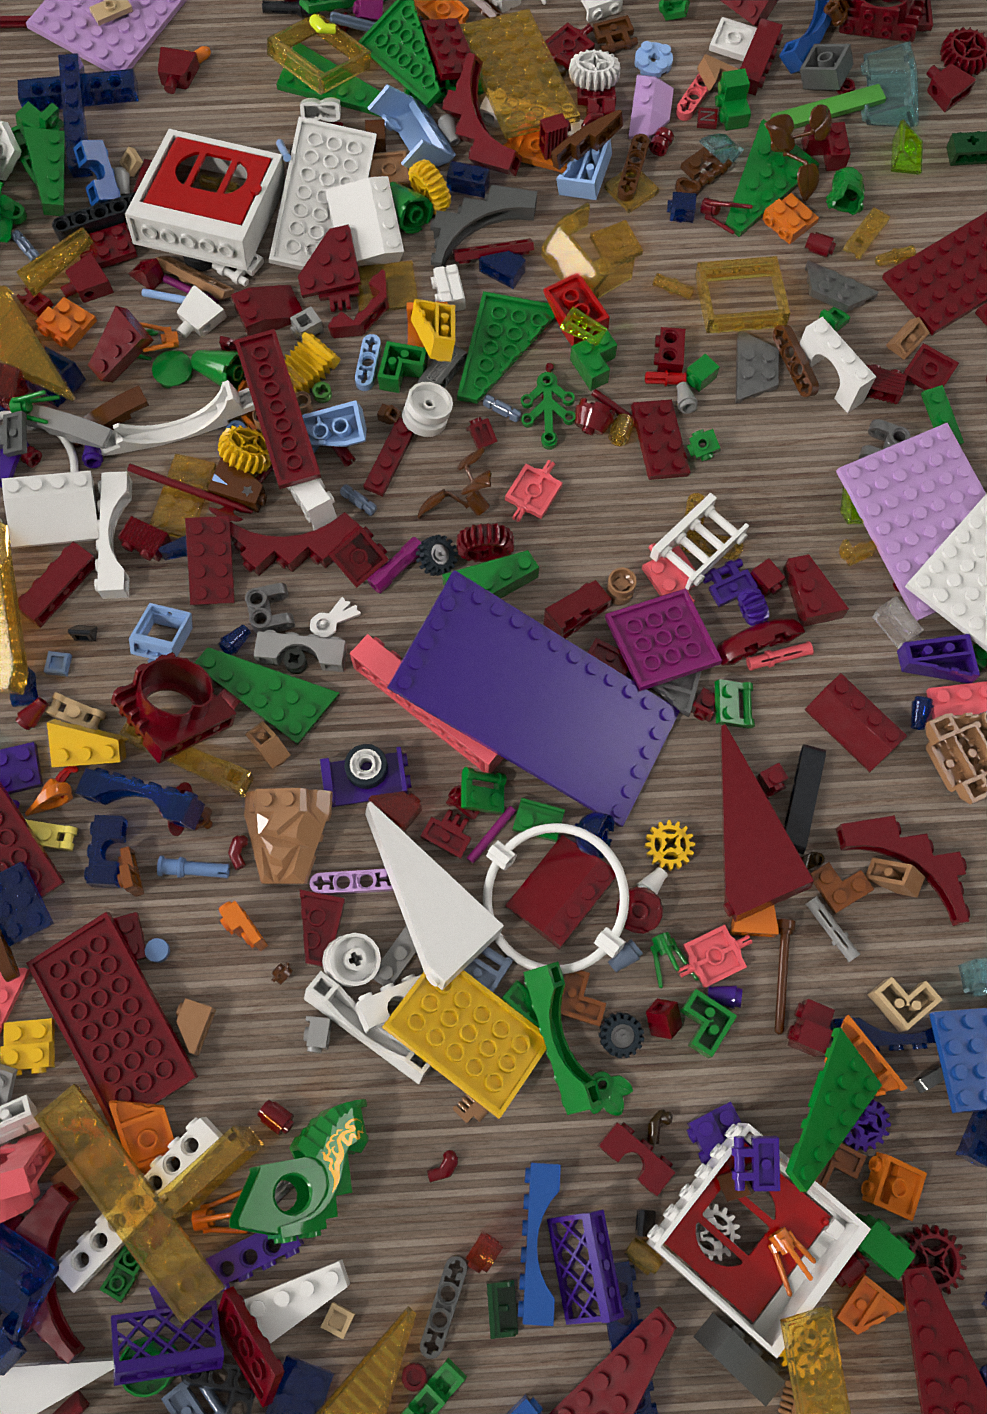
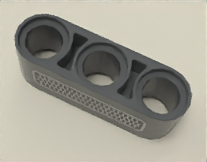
M454 345L451 362L434 359L422 374L418 383L432 382L446 388L464 365L468 353Z

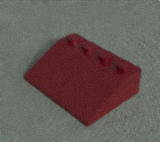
M562 835L505 907L560 950L614 882L616 875L613 868L600 858Z

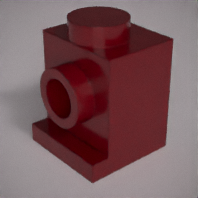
M780 763L760 772L756 777L767 798L786 789L787 787L784 783L789 778Z

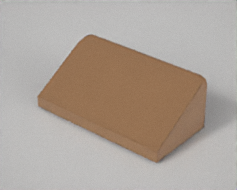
M920 317L910 319L886 346L905 360L930 332Z

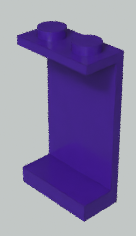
M396 747L397 752L385 754L388 763L387 776L380 785L371 789H361L350 782L344 768L345 760L330 762L329 758L320 759L323 789L333 792L332 807L408 796V788H412L410 775H405L404 767L408 766L407 753L402 754L401 747ZM365 762L361 765L360 769L367 771L371 769L372 764Z

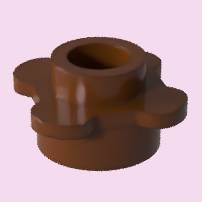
M209 807L191 809L189 812L192 822L190 828L194 831L199 828L210 829L213 826L210 817L212 810Z
M287 962L284 965L280 963L271 973L274 976L271 980L281 985L293 972L289 967L290 964Z

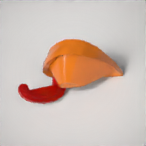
M67 766L59 772L55 779H49L33 804L27 809L25 815L28 816L51 810L71 801L73 798L72 788L70 784L64 782L72 772H78V767Z

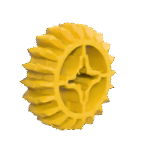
M426 159L414 163L408 171L409 181L411 182L410 186L414 191L429 198L433 204V215H436L437 210H447L451 204V195L446 185L447 182L443 179L439 169H436L435 165Z
M239 425L238 428L235 426L226 428L222 435H220L217 450L219 451V456L223 458L224 462H228L230 467L234 466L237 468V471L240 469L245 473L248 471L255 474V472L262 473L267 471L272 463L263 433L257 432L256 429L243 428Z

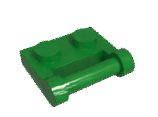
M716 680L714 682L716 724H726V726L740 728L755 727V719H752L751 698L753 683ZM739 692L743 694V718H740Z
M464 767L461 775V808L493 814L504 813L506 774H492L475 771L471 767ZM472 780L494 783V789L472 785Z

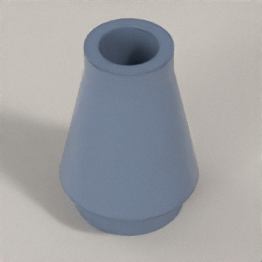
M631 939L625 943L619 954L615 958H611L608 963L617 973L621 969L640 960L639 957L643 953Z

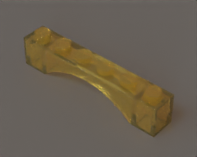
M126 721L119 735L125 742L149 753L143 745V737L137 736L134 726H129ZM193 747L166 760L243 798L254 780L249 770L232 762L206 754Z

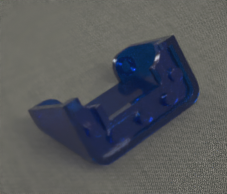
M0 1223V1309L8 1314L3 1320L1 1329L8 1338L16 1343L27 1333L54 1284L59 1272V1264L45 1252L3 1223Z

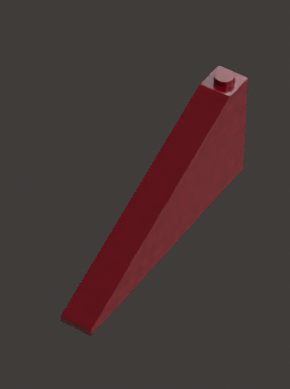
M726 724L721 726L720 731L725 902L723 907L727 916H732L734 921L737 922L810 889L814 880Z

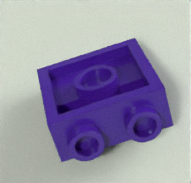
M731 1101L687 1123L689 1129L686 1132L693 1144L697 1143L701 1151L698 1153L699 1159L705 1165L712 1158L709 1155L712 1149L718 1143L722 1145L726 1140L725 1134L732 1124L742 1123ZM744 1139V1142L751 1147V1145Z

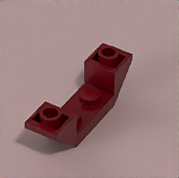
M383 269L378 274H375L369 282L371 294L375 297L370 300L363 311L358 312L354 320L342 311L331 319L328 328L334 339L363 336L388 310V281Z

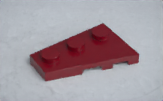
M299 889L305 963L323 967L324 951L329 943L337 938L345 898Z

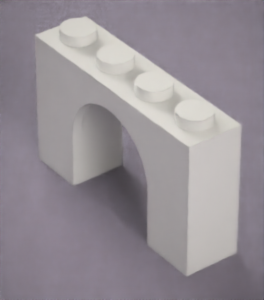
M823 317L819 318L805 328L800 346L811 367L825 357L835 366L840 378V387L834 399L849 413L864 402L876 376Z

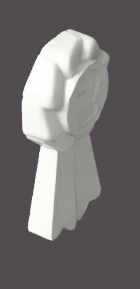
M342 597L330 613H318L311 619L310 630L321 638H330L336 633L337 624L361 615V612L357 610V605L350 607V602L345 601Z

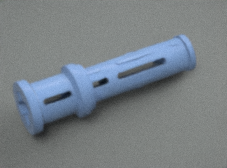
M160 855L157 863V875L161 877L163 874L177 875L178 878H182L185 875L228 879L230 864L187 861L184 857L170 859Z

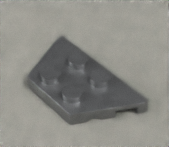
M809 260L807 261L805 271H808L806 279L809 285V296L844 312L864 305L868 299L875 300L878 291L860 284L852 278L840 275L834 270H829Z
M738 330L735 403H741L743 399L751 396L755 398L764 392L776 390L778 387V348L742 330Z
M701 671L651 688L682 714L689 717Z

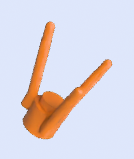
M139 322L143 328L164 332V334H160L161 344L143 348V352L165 348H179L177 331H172L171 326L162 327Z
M242 1190L211 1203L200 1205L199 1210H194L192 1212L194 1231L202 1230L203 1234L211 1232L247 1234L248 1231L213 1226L216 1224V1220L230 1218L232 1212L215 1214L214 1210H210L239 1197Z
M783 1227L769 1236L771 1244L768 1247L774 1256L787 1295L791 1297L790 1284L778 1252L780 1251L782 1255L789 1252L810 1281L813 1280V1276L795 1252V1246L813 1264L816 1263V1259L795 1238L791 1230L788 1231L786 1227Z

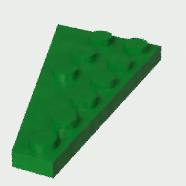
M209 647L194 662L200 665L214 682L297 746L340 695L339 692Z
M841 1027L833 1029L831 1036L834 1039L831 1047L826 1050L825 1057L827 1060L824 1069L819 1071L808 1103L810 1110L807 1119H803L800 1127L803 1131L799 1143L794 1144L785 1171L800 1192H807L882 1086Z

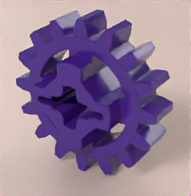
M872 1099L843 1141L857 1151L860 1147L864 1152H867L868 1146L875 1150L876 1142L883 1144L882 1136H889L890 1134L885 1128L891 1126V1123L887 1120L890 1115L884 1110L885 1107L880 1102Z

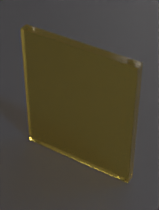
M412 260L358 267L362 285H359L360 296H357L358 311H363L370 300L375 297L371 294L369 282L381 269L385 271L388 281L389 308L387 311L407 309V302H414V299H418Z

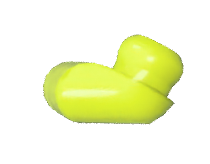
M313 14L310 17V25L317 33H336L335 24L325 23L317 14Z

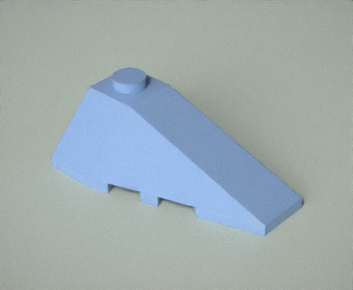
M357 400L302 415L311 445L347 447L366 441L367 428L364 413Z

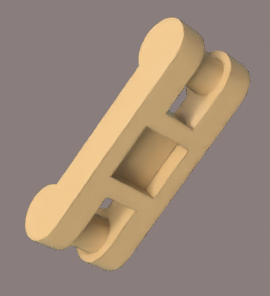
M54 692L51 705L44 711L49 716L66 723L77 724L94 730H99L98 725L100 721L104 720L107 715L101 710L74 701L57 692ZM61 704L66 706L63 712L58 711ZM89 715L92 716L91 721H90V722H86V720L88 719Z

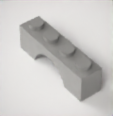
M273 630L257 632L254 658L258 664L279 666L285 652L291 648H297L315 656L322 670L344 672L347 645L346 641L342 638H321L315 634L299 636V634L294 632L279 634Z

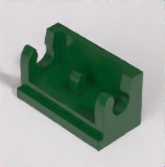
M514 1279L487 1281L490 1339L515 1337L518 1334Z

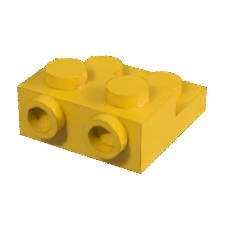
M48 1018L4 1023V1046H0V1064L18 1069L16 1076L22 1075V1071L31 1070V1074L46 1073V1068H55V1019Z

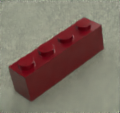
M763 18L759 22L740 69H746L750 82L748 94L756 96L758 89H762L766 80L764 74H769L772 65L770 60L775 59L778 51L776 46L781 45L784 36L781 33L782 24Z
M73 541L62 550L61 555L54 562L48 565L47 570L33 582L32 587L18 598L14 606L21 614L41 628L95 569L96 559Z

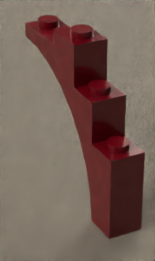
M468 53L467 59L463 63L460 79L456 83V90H448L447 96L443 100L442 109L447 114H451L452 117L460 119L456 125L455 134L461 140L473 143L468 157L471 162L476 166L516 177L523 157L515 150L497 142L487 130L480 113L478 101V83L483 62L476 54Z
M344 512L335 520L317 530L301 535L279 537L253 533L230 521L231 540L234 542V547L241 553L242 565L248 572L252 573L254 571L258 576L275 561L283 569L287 567L293 572L308 557L316 565L321 564L324 568H327L333 562L327 554L359 525Z
M895 815L843 823L836 828L841 851L863 850L877 852L895 858L902 863L913 865L925 876V880L937 892L947 909L952 926H959L969 922L970 910L967 904L964 903V888L958 878L966 874L967 870L966 861L961 856L960 851L933 856V842L928 838L927 833L900 838L901 826L898 821L896 822Z
M62 1181L52 1185L12 1233L17 1238L18 1244L28 1249L29 1253L10 1275L15 1280L16 1286L26 1291L27 1294L8 1318L13 1323L14 1328L25 1336L35 1330L39 1339L48 1343L55 1350L56 1356L69 1364L78 1358L86 1348L72 1332L63 1315L57 1296L54 1270L59 1238L70 1212L80 1199Z

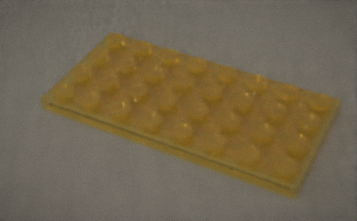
M530 9L460 24L471 53L476 54L483 62L479 80L506 139L540 131V119L563 113L565 119H568L570 124L580 121L579 111Z

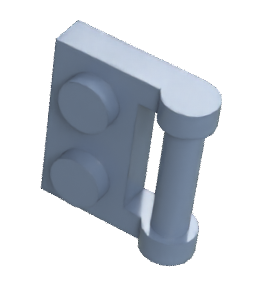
M487 947L481 954L501 966L500 969L496 971L475 958L464 971L494 993L513 963V959L508 956L505 958Z
M200 1372L192 1373L188 1377L190 1379H197L200 1376ZM183 1381L161 1398L170 1414H207L190 1387L184 1384ZM199 1388L214 1410V1414H224L226 1404H222L213 1390Z

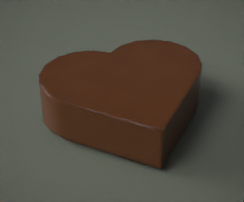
M681 177L676 181L675 190L684 202L699 195L701 184L696 180Z

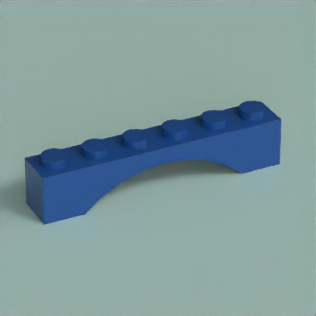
M815 0V9L809 28L800 38L787 42L779 55L790 74L800 72V68L814 44H819L822 41L827 28L830 26L832 19L823 11L829 0Z
M530 1162V1168L525 1167V1183H529V1194H524L523 1209L528 1210V1218L522 1222V1236L527 1237L526 1247L521 1246V1263H525V1274L520 1273L519 1290H524L523 1301H518V1317H522L524 1325L554 1326L555 1298L547 1287L540 1271L537 1240L543 1215L551 1200L560 1191V1164Z

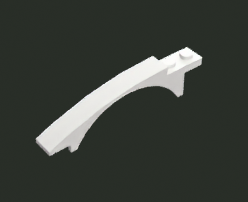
M227 380L222 382L221 389L209 404L185 418L169 423L147 426L117 423L113 425L114 430L105 448H100L103 456L157 447L227 426L230 419L255 410L250 390L246 388L238 392Z

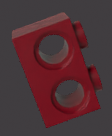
M661 327L660 334L655 336L654 346L658 348V353L654 354L653 365L657 366V372L668 370V372L682 373L686 329Z

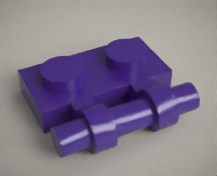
M740 558L735 561L725 562V565L718 569L712 568L704 575V584L710 581L714 582L713 585L709 586L708 590L718 607L736 600L739 593L744 592L746 589L758 588L748 569L739 572L738 568L743 566ZM727 573L731 574V577L724 580L721 578V576Z
M734 1136V1146L731 1148L732 1156H734L732 1179L735 1180V1190L744 1191L745 1181H752V1189L754 1191H780L779 1138L777 1136H751V1147L744 1146V1136ZM745 1157H752V1170H745Z

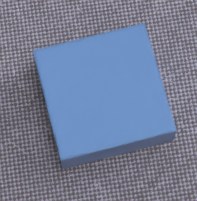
M48 651L44 673L68 676L72 655L70 653Z

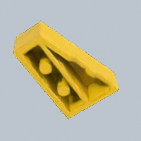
M414 299L411 321L430 359L451 362L455 345V305Z
M57 719L47 722L52 767L118 763L127 758L125 738L122 735L61 722V720Z

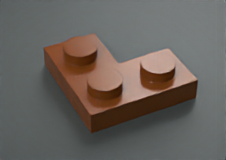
M129 846L121 848V856L118 857L120 874H117L119 885L135 897L143 895L144 890L135 852Z
M830 862L810 873L814 880V885L834 914L874 890L862 870L844 881L840 879Z
M580 970L565 974L564 981L566 985L562 995L561 1015L600 1027L606 1003L584 996L590 973Z
M841 1143L815 1181L825 1189L834 1168L853 1179H857L867 1156Z

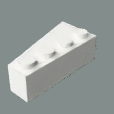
M321 478L287 487L297 505L301 507L307 521L312 523L314 530L329 524L337 518L333 507L335 500L330 491L325 492V485Z
M341 1259L244 1299L245 1306L249 1313L255 1317L262 1335L269 1340V1343H272L350 1285V1281Z

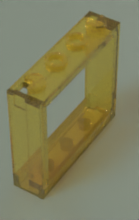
M317 12V15H319L325 23H331L329 20H327L325 17H323L321 14ZM311 16L267 37V55L320 95L370 68V50L337 26L335 34L317 33L310 25L309 19ZM317 34L350 60L324 73L291 49V47Z
M777 256L697 262L695 279L706 334L760 330L788 324L790 310ZM758 277L772 278L778 305L777 310L714 315L708 282Z
M232 1126L153 1198L154 1202L168 1219L189 1215L264 1147V1144L250 1127ZM234 1132L237 1137L230 1142L227 1137Z

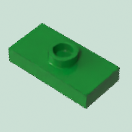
M515 980L501 999L539 1028L536 1013L532 1008L529 990L521 982Z

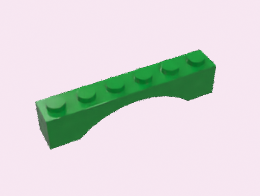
M559 962L523 972L525 985L531 996L532 1008L539 1022V1031L544 1038L547 1048L546 1053L551 1061L554 1079L558 1084L561 1102L567 1115L597 1107L603 1102L596 1079L587 1073L577 1062L564 1036L561 1023V1002L566 984Z

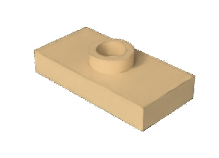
M104 0L89 7L90 13L99 26L133 12L128 0Z

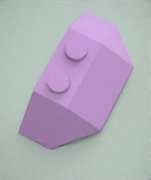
M637 74L628 139H632L636 134H645L650 139L658 128L664 127L670 121L674 88L656 76Z

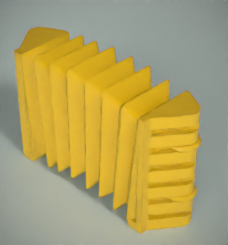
M304 332L302 334V343L297 341L298 346L294 345L295 351L290 350V355L285 354V363L295 393L304 391L310 394L309 388L313 389L315 383L321 382L320 378L326 379L325 373L330 374L329 368L335 369L341 359L334 351L322 343L320 339L316 338L314 334Z

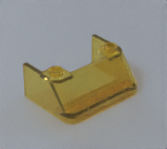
M587 202L558 221L542 244L541 255L561 280L579 272L598 299L632 278L635 258L632 256L618 265H615L608 258H599L594 262L571 236L588 226L590 204Z

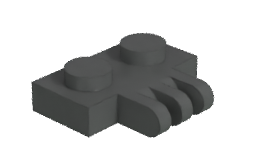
M23 411L3 415V425H0V449H3V454L7 457L27 453V414Z

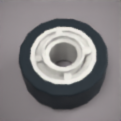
M372 744L355 746L345 758L344 768L348 779L353 785L361 789L377 787L387 776L388 763L385 754L380 748ZM365 762L372 764L371 769L363 771L360 768Z

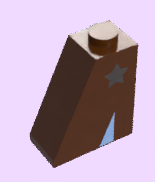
M220 458L207 489L208 492L241 503L252 511L259 513L261 506H264L267 501V494L263 485L248 472L245 473L240 469L237 471L236 467H230L228 462H224L223 458Z

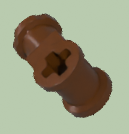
M829 0L825 5L823 11L826 15L830 16L834 26L841 25L847 19L850 7L847 3L848 0Z

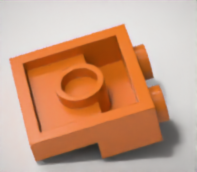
M790 193L783 200L778 199L767 207L762 220L781 239L791 244L818 222L819 217L796 196Z
M63 297L53 309L47 307L35 322L38 325V331L46 337L49 335L58 345L62 347L65 345L72 350L96 323L97 319L93 314Z
M228 901L219 907V912L223 917L220 919V922L227 932L229 931L231 935L235 933L240 938L243 937L252 949L256 947L262 951L268 946L243 907L236 901L232 903Z
M876 1152V1155L869 1160L868 1167L871 1170L869 1178L861 1186L862 1200L913 1222L927 1173L890 1155Z

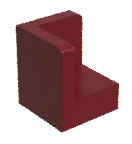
M657 998L646 1011L649 1030L652 1036L672 1040L682 1027L678 1002Z

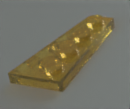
M82 227L16 272L31 294L36 296L94 242Z

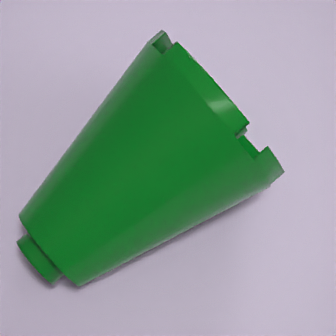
M390 182L400 228L406 233L411 234L421 231V227L425 223L428 224L432 218L433 204L428 197L397 182Z
M197 350L191 357L193 369L220 387L222 382L228 380L238 391L239 384L242 380H245L238 351Z

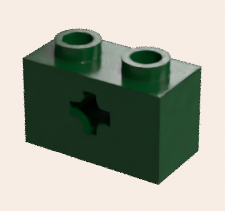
M987 131L952 133L946 146L950 166L987 164Z

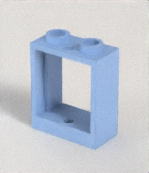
M149 603L129 637L131 654L156 660L161 655L173 652L177 657L193 629L192 614L183 610ZM154 623L179 629L172 642L147 635Z

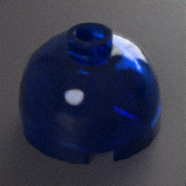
M592 812L585 815L579 823L575 824V826L593 833L610 847L612 839H608L609 831L614 832V819L612 815ZM575 836L577 847L583 853L597 856L598 858L605 857L590 842Z

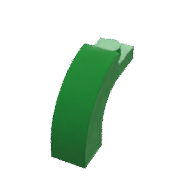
M28 101L15 114L16 124H21L22 127L60 131L65 128V123L59 118L58 107L53 103L41 112Z

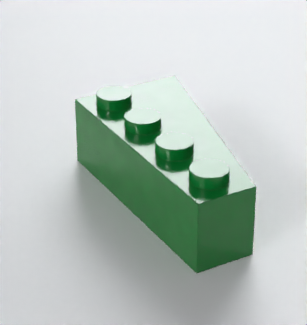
M528 550L456 570L500 599L539 577V566ZM452 572L442 574L443 586Z

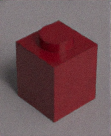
M770 558L752 569L750 573L758 586L757 589L761 591L764 597L770 593L773 595L778 593L783 588L782 583L786 578Z

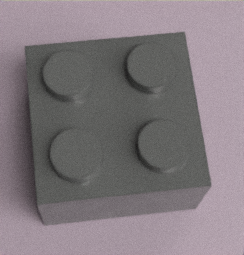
M814 44L800 68L803 89L840 90L854 64L851 44Z

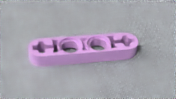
M386 869L317 873L311 877L309 883L313 892L325 895L393 891L392 885L388 886L385 881L380 882L381 887H377L376 875L380 874V879H387ZM365 875L373 878V884L367 888L360 884L361 878ZM330 877H334V890H330V885H323L322 890L314 886L315 883L319 882L320 878L327 883L331 882ZM341 877L350 879V885L345 889L337 886V881Z

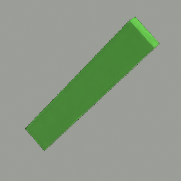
M880 84L773 113L771 118L780 114H788L794 122V129L809 124L810 113L817 105L823 104L828 106L831 117L834 118L883 104L886 101V96Z

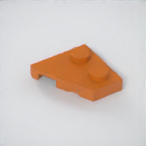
M864 1275L857 1281L834 1317L855 1334L859 1335L868 1330L872 1325L879 1324L889 1316L904 1311L906 1307Z

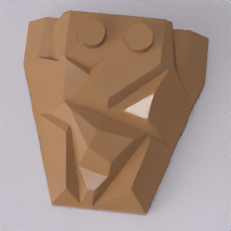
M987 712L982 714L964 713L963 715L949 713L926 723V736L929 742L926 745V751L947 790L950 792L957 791L959 797L968 804H973L986 798Z
M306 788L256 789L246 793L244 816L261 884H307L316 859L314 854L317 845L323 840L324 835H322L325 823L326 821L329 822L332 814V791L308 790Z

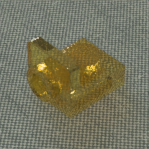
M845 539L839 547V554L847 562L848 566L872 557L877 547L873 540L868 543L861 542L852 547L849 540Z

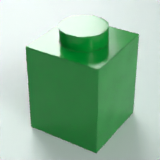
M705 353L687 368L686 381L689 386L700 392L717 378L720 367Z

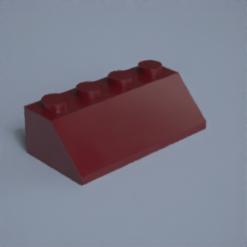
M842 673L829 683L804 709L869 773L907 737L899 727Z

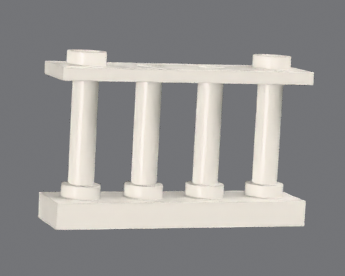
M709 493L653 546L650 557L655 562L661 557L667 558L689 577L685 586L687 590L693 585L697 587L704 580V574L736 543L740 545L748 536L746 534L749 527L747 523L737 530L715 511L714 504L717 498L712 493ZM704 516L710 517L732 537L724 544L706 529L700 520ZM690 529L698 532L717 549L711 557L706 555L686 537V533ZM676 543L678 545L682 544L703 565L695 571L672 551V546Z

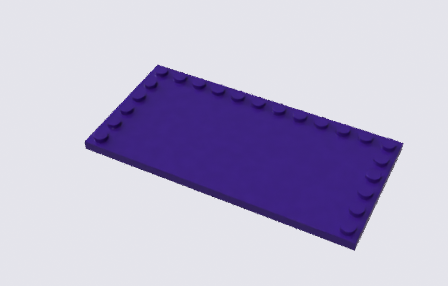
M455 570L449 576L387 686L389 690L619 827H623L680 712L673 705L647 689L639 691L636 682Z

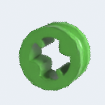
M318 382L313 386L312 392L317 402L326 403L331 399L332 392L328 383Z

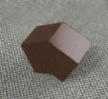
M382 403L377 413L378 421L389 425L397 422L401 411L392 404L388 406Z

